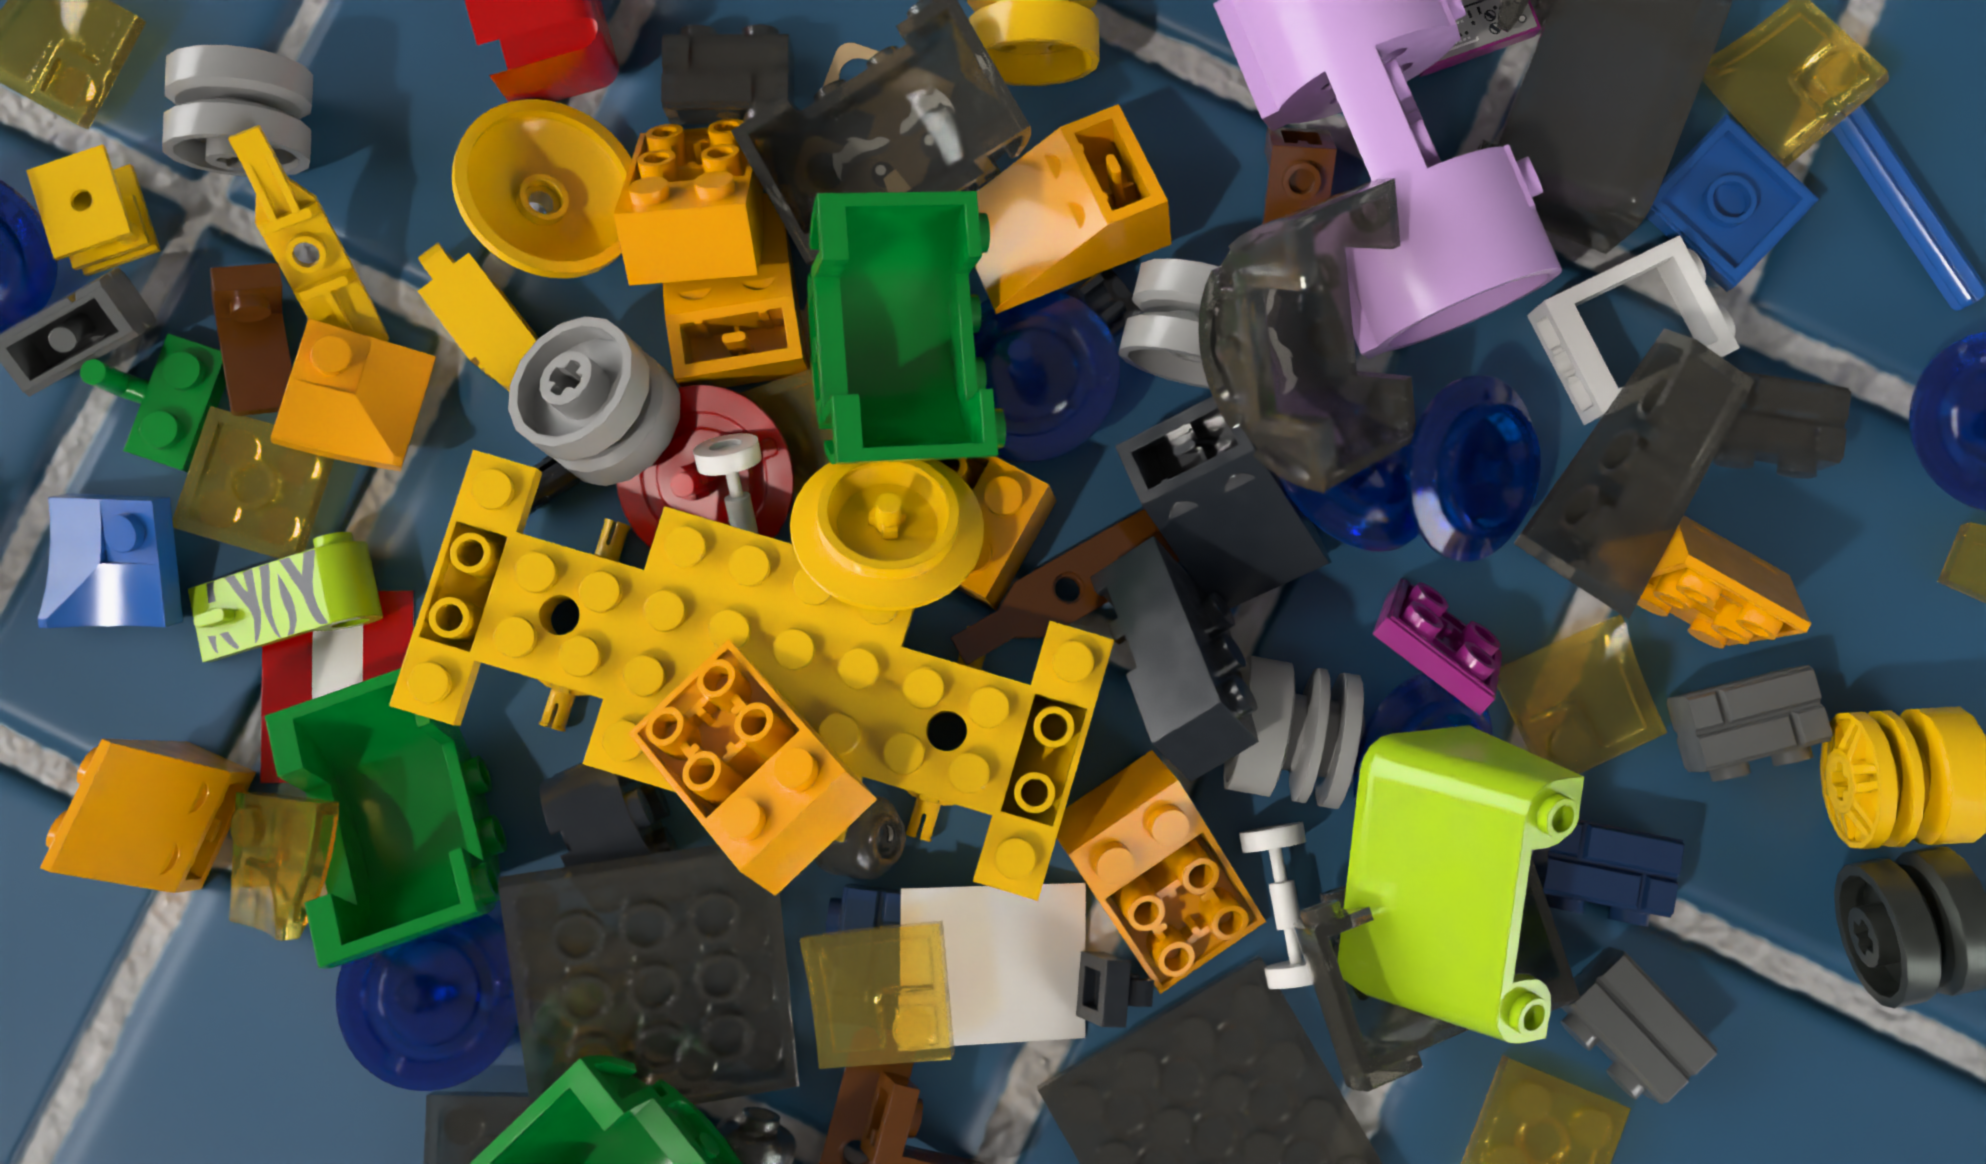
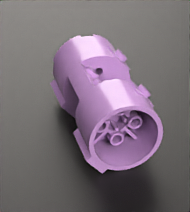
M1219 0L1213 3L1259 114L1266 125L1274 131L1289 123L1314 121L1343 112L1377 193L1343 213L1329 228L1311 236L1359 351L1363 356L1370 359L1384 352L1411 346L1457 329L1529 295L1552 281L1562 272V268L1532 197L1543 193V189L1529 157L1527 156L1516 161L1508 144L1504 147L1477 150L1441 162L1407 84V81L1436 63L1456 42L1461 40L1455 20L1466 16L1461 0Z

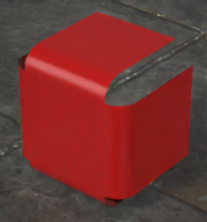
M465 0L476 44L481 45L498 39L500 41L507 70L489 76L508 102L523 99L556 102L605 88L616 79L619 64L601 0Z

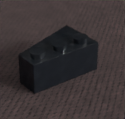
M1154 536L1090 577L1095 592L1101 597L1104 596L1117 613L1118 618L1108 624L1114 642L1120 645L1127 640L1137 668L1126 675L1150 740L1190 782L1259 742L1252 713L1258 709L1257 702L1242 678L1240 670L1246 667V661L1230 632V628L1235 626V619L1220 595L1213 592L1208 596Z

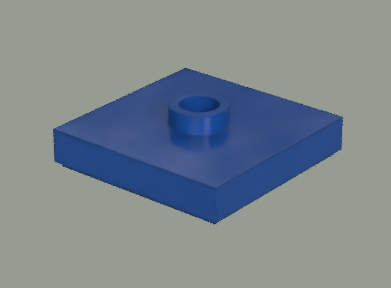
M1726 114L1635 208L1670 240L1680 235L1687 249L1693 250L1699 256L1704 265L1705 272L1728 292L1757 265L1819 198Z

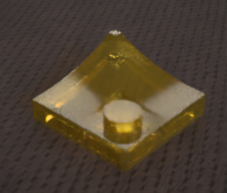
M8 0L0 10V83L74 124L89 130L147 22L110 0Z
M1789 0L1748 33L1695 66L1697 75L1723 105L1785 168L1889 82L1888 71L1810 0Z
M1621 614L1575 632L1500 667L1497 687L1528 751L1577 774L1583 773L1668 733L1639 668L1626 624Z
M261 791L236 792L235 814L231 821L233 857L230 922L260 929L279 941L300 938L308 923L304 902L320 897L328 873L337 831L339 802Z
M943 921L853 929L807 935L800 938L813 1011L819 1069L951 1060L953 1058L955 1049Z

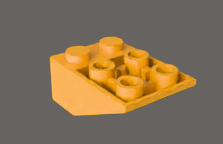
M1119 104L1059 127L977 191L979 213H986L989 219L990 244L988 252L982 253L981 259L974 267L995 314L1172 244L1168 200Z
M730 118L716 121L706 128L683 129L678 124H663L649 129L646 133H640L613 214L629 286L758 275L763 250L764 131L762 123L745 124L743 120Z
M781 191L763 193V250L758 275L663 283L664 312L673 374L680 387L714 385L726 388L810 374Z
M997 457L938 460L954 470L969 485L980 504L984 520V540L979 559L969 576L956 589L996 610L1057 500L1049 484Z
M1675 510L1652 519L1618 581V584L1634 592L1632 600L1638 606L1663 617H1667L1669 613L1691 624L1688 632L1693 637L1716 648L1723 649L1726 645L1749 644L1754 641L1775 640L1778 637L1807 633L1811 625L1789 574Z
M729 639L628 732L736 868L774 896L787 886L877 800L839 755Z
M101 739L99 745L93 748L80 764L77 772V782L80 785L68 810L62 812L55 819L48 831L46 846L49 850L40 868L51 873L170 893L202 889L256 772L187 741Z
M1152 750L1065 808L1056 839L1149 978L1154 980V985L1160 994L1266 922L1181 783Z

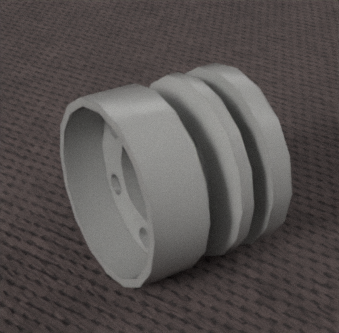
M1248 656L1245 660L1246 667L1242 668L1241 674L1257 702L1258 709L1252 713L1259 742L1224 762V789L1270 797L1280 778L1281 771L1285 770L1289 771V788L1292 801L1306 803L1315 784L1317 805L1339 809L1345 799L1352 776L1359 763L1364 738V693L1361 676L1341 673L1337 677L1331 691L1328 670L1316 668L1313 670L1301 695L1295 693V673L1292 663Z

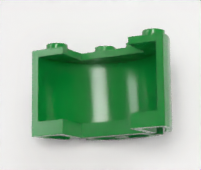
M977 191L817 193L811 218L809 246L810 250H819L811 267V274H808V329L812 384L819 429H832L833 440H824V451L831 464L989 458L998 456V448L1004 447L1006 440L1005 415L1002 408H994L993 389H986L987 376L983 357H975L973 333L980 331L981 303L978 294H970L969 273L981 259L982 253L988 252L990 244L989 219L986 213H979Z
M401 668L265 716L277 777L306 793L327 889V895L304 902L318 968L332 969L491 912L496 906L497 901L501 900L498 854L507 850V841L499 819L494 814L490 815L485 798V793L492 791V782L488 768L481 756L471 757L459 726L389 706Z
M589 1055L579 1058L470 1164L743 1163L708 1118L667 1082L660 1078L654 1085H647L632 1076L637 1072L634 1063L612 1056Z

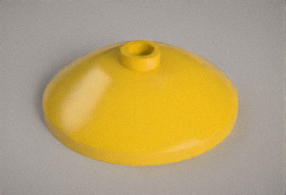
M539 99L516 100L498 105L483 113L470 125L463 135L454 156L452 188L459 212L466 225L490 252L513 267L549 278L586 276L604 269L622 255L613 214L630 166L631 157L620 141L605 126L573 107ZM535 202L542 205L546 210V214L534 210L529 203Z

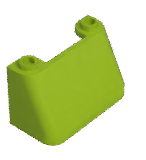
M1470 725L1394 733L1380 737L1375 741L1363 757L1359 774L1338 951V971L1342 979L1367 996L1508 1043L1521 1044L1545 1039L1551 1009V994L1547 985L1530 974H1515L1532 850L1548 848L1559 844L1573 832L1579 820L1584 776Z

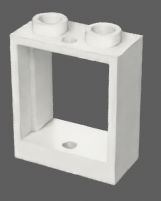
M1680 235L1544 300L1527 315L1584 425L1708 366L1740 348L1734 338L1736 330L1732 317L1722 305L1716 304L1705 283L1706 272L1701 259L1693 250L1687 249ZM1657 268L1700 350L1624 387L1618 388L1576 306Z

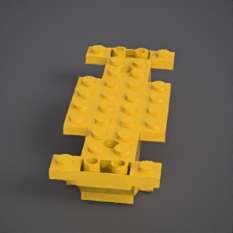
M477 450L472 451L389 706L447 724L461 726L480 664L485 663L538 679L546 687L551 688L539 725L554 730L566 732L565 728L576 696L602 698L603 701L583 764L674 791L628 732L729 639L839 755L861 781H863V777L902 788L913 797H916L905 835L916 838L922 816L926 814L920 839L931 842L941 805H959L992 815L973 882L1036 901L1039 900L1114 639L1049 621L1031 685L982 670L986 654L965 665L960 655L957 662H951L904 648L903 645L915 608L900 611H877L840 601L822 590L809 578L799 564L792 544L664 506L645 568L642 570L619 562L631 526L618 521L615 522L614 520L604 518V525L594 554L525 535L523 532L543 472L537 468ZM574 600L579 608L578 624L571 632L558 635L552 627V613L561 602ZM944 712L959 715L967 727L964 742L961 746L951 751H942L935 748L928 737L930 722L935 716ZM848 828L835 840L844 842Z

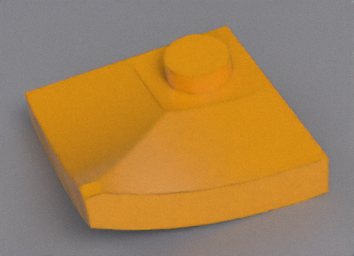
M308 318L270 437L271 443L332 459L401 472L435 366L436 356Z

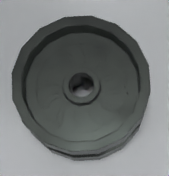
M1932 846L1904 852L1894 862L1891 859L1876 858L1848 864L1837 874L1834 900L1836 920L1842 944L1855 974L1865 990L1880 1005L1895 1009L1927 1002L1937 992L1955 996L1986 989V893L1980 880L1968 863L1949 847Z

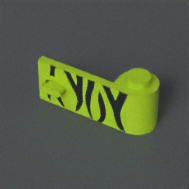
M352 532L322 535L313 539V549L189 588L188 594L202 662L217 661L312 631L347 629L382 619L383 613L368 543L365 541H354Z

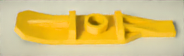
M260 125L229 136L228 140L256 193L255 224L276 262L279 264L306 316L313 320L388 342L389 336L381 318L317 196L286 175ZM300 243H310L318 249L320 257L313 263L301 262L294 254L295 246Z

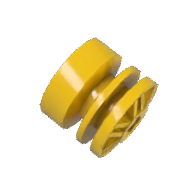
M967 0L969 6L975 11L969 17L967 25V67L976 76L991 82L1013 86H1046L1062 84L1085 77L1096 70L1100 60L1099 19L1090 10L1096 5L1097 0Z
M1960 706L1906 709L1899 716L1892 710L1870 711L1868 714L1866 712L1837 713L1829 722L1833 734L1832 741L1821 744L1820 775L1822 794L1829 819L1838 837L1850 848L1871 849L1879 848L1881 845L1905 847L1912 840L1924 845L1974 843L1986 833V736L1972 714Z

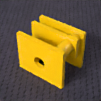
M103 144L26 170L54 259L61 260L69 257L74 270L82 269L85 276H90L161 251L134 166L129 164L113 170L107 149Z

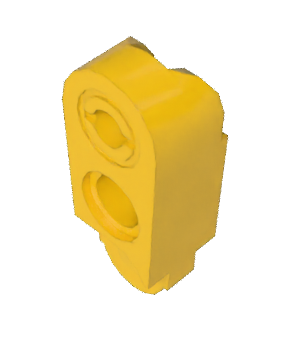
M437 242L418 257L424 269L433 279L419 289L418 293L468 359L478 366L480 370L484 371L487 376L495 379L509 391L520 360L539 337L501 288L487 275L470 253H467L456 262L446 249Z

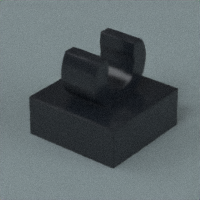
M1112 268L1081 280L1056 301V306L1094 353L1124 331L1127 318L1144 313L1132 301L1133 294Z
M1081 951L1076 1016L1101 1027L1126 1028L1128 1006L1152 1007L1154 980L1140 979V975L1130 973L1131 961L1106 952Z

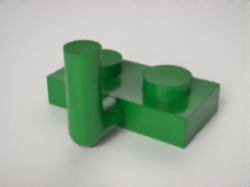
M168 333L150 381L125 373L96 359L83 363L80 369V376L85 383L115 396L141 404L123 451L193 474L226 386L221 351Z

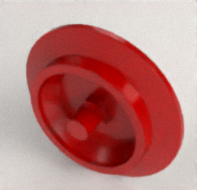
M691 385L678 388L680 392V419L670 444L653 465L631 480L616 483L620 504L631 527L642 541L651 548L664 506L730 526L724 500L726 496L730 495L726 475L709 476L700 474L697 471L693 450L700 443L715 437L748 433L758 437L762 459L753 467L738 472L742 491L750 493L758 533L774 539L788 517L794 495L795 476L793 461L782 432L765 410L751 399L736 391L714 385Z

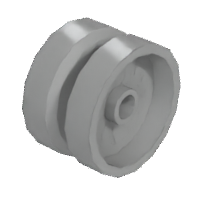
M195 45L176 49L166 56L165 97L176 106L165 111L163 115L162 152L172 160L195 169L218 174L248 177L228 137L260 125L286 175L298 174L308 169L311 153V129L299 119L311 114L313 74L304 65L292 59L255 48L232 45Z
M1152 259L1143 262L1140 266L1132 301L1144 313L1127 318L1118 355L1126 363L1167 380L1214 390L1249 387L1252 389L1256 382L1258 370L1253 373L1246 371L1241 364V354L1247 346H1254L1259 351L1260 357H1262L1263 352L1250 338L1260 336L1263 327L1269 328L1276 296L1270 289L1266 309L1260 314L1257 309L1260 282L1251 277L1219 266L1182 259ZM1250 285L1253 288L1252 301L1244 311H1237L1234 306L1235 297L1244 286ZM1214 307L1216 311L1212 323L1211 341L1216 361L1224 373L1223 378L1212 368L1205 349V329L1209 315Z
M584 316L560 323L541 336L524 355L510 384L508 411L516 431L551 458H554L583 482L608 486L631 480L653 465L670 444L680 419V392L672 374L645 353L621 329L607 319Z

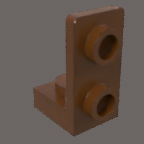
M1267 126L1265 155L1269 170L1259 256L1272 249L1280 251L1276 257V269L1317 272L1321 269L1322 261L1311 236L1325 230L1327 227L1337 151L1329 130L1280 127L1272 131ZM1258 256L1259 265L1262 267L1261 257Z
M267 263L210 268L212 303L231 413L234 416H246L279 412L292 371L282 315V281L279 264Z
M881 1070L860 1149L873 1164H985L980 1161L906 1145L907 1138L913 1139L921 1124L923 1100L918 1098L920 1089L906 1076Z

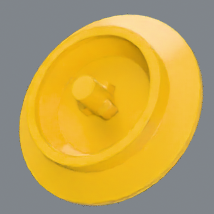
M938 460L831 464L830 462L810 477L799 492L791 513L790 533L793 550L802 569L816 585L829 595L864 609L900 611L918 608L943 598L956 589L969 576L982 550L984 520L980 504L969 485L954 470Z

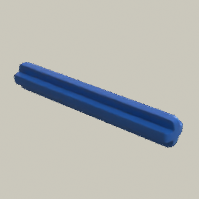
M1853 91L1843 93L1825 105L1821 110L1822 117L1950 307L1958 311L1982 299L1986 295L1985 283L1857 94Z

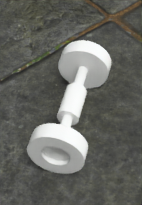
M748 433L728 434L709 439L697 445L693 450L697 471L700 474L709 476L726 475L730 495L726 496L724 500L730 526L759 534L750 493L742 491L738 473L753 467L761 461L762 455L758 437Z
M1303 822L1280 824L1240 832L1243 853L1269 850L1275 881L1268 884L1277 930H1284L1289 956L1288 961L1271 964L1264 968L1268 988L1288 989L1325 982L1322 966L1328 974V959L1321 961V957L1302 958L1296 927L1303 926L1296 887L1294 880H1287L1282 854L1283 847L1307 842Z

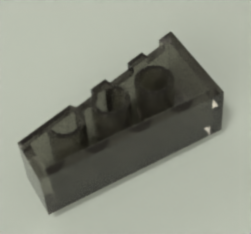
M1664 328L1513 544L1629 619L1754 380L1698 340Z

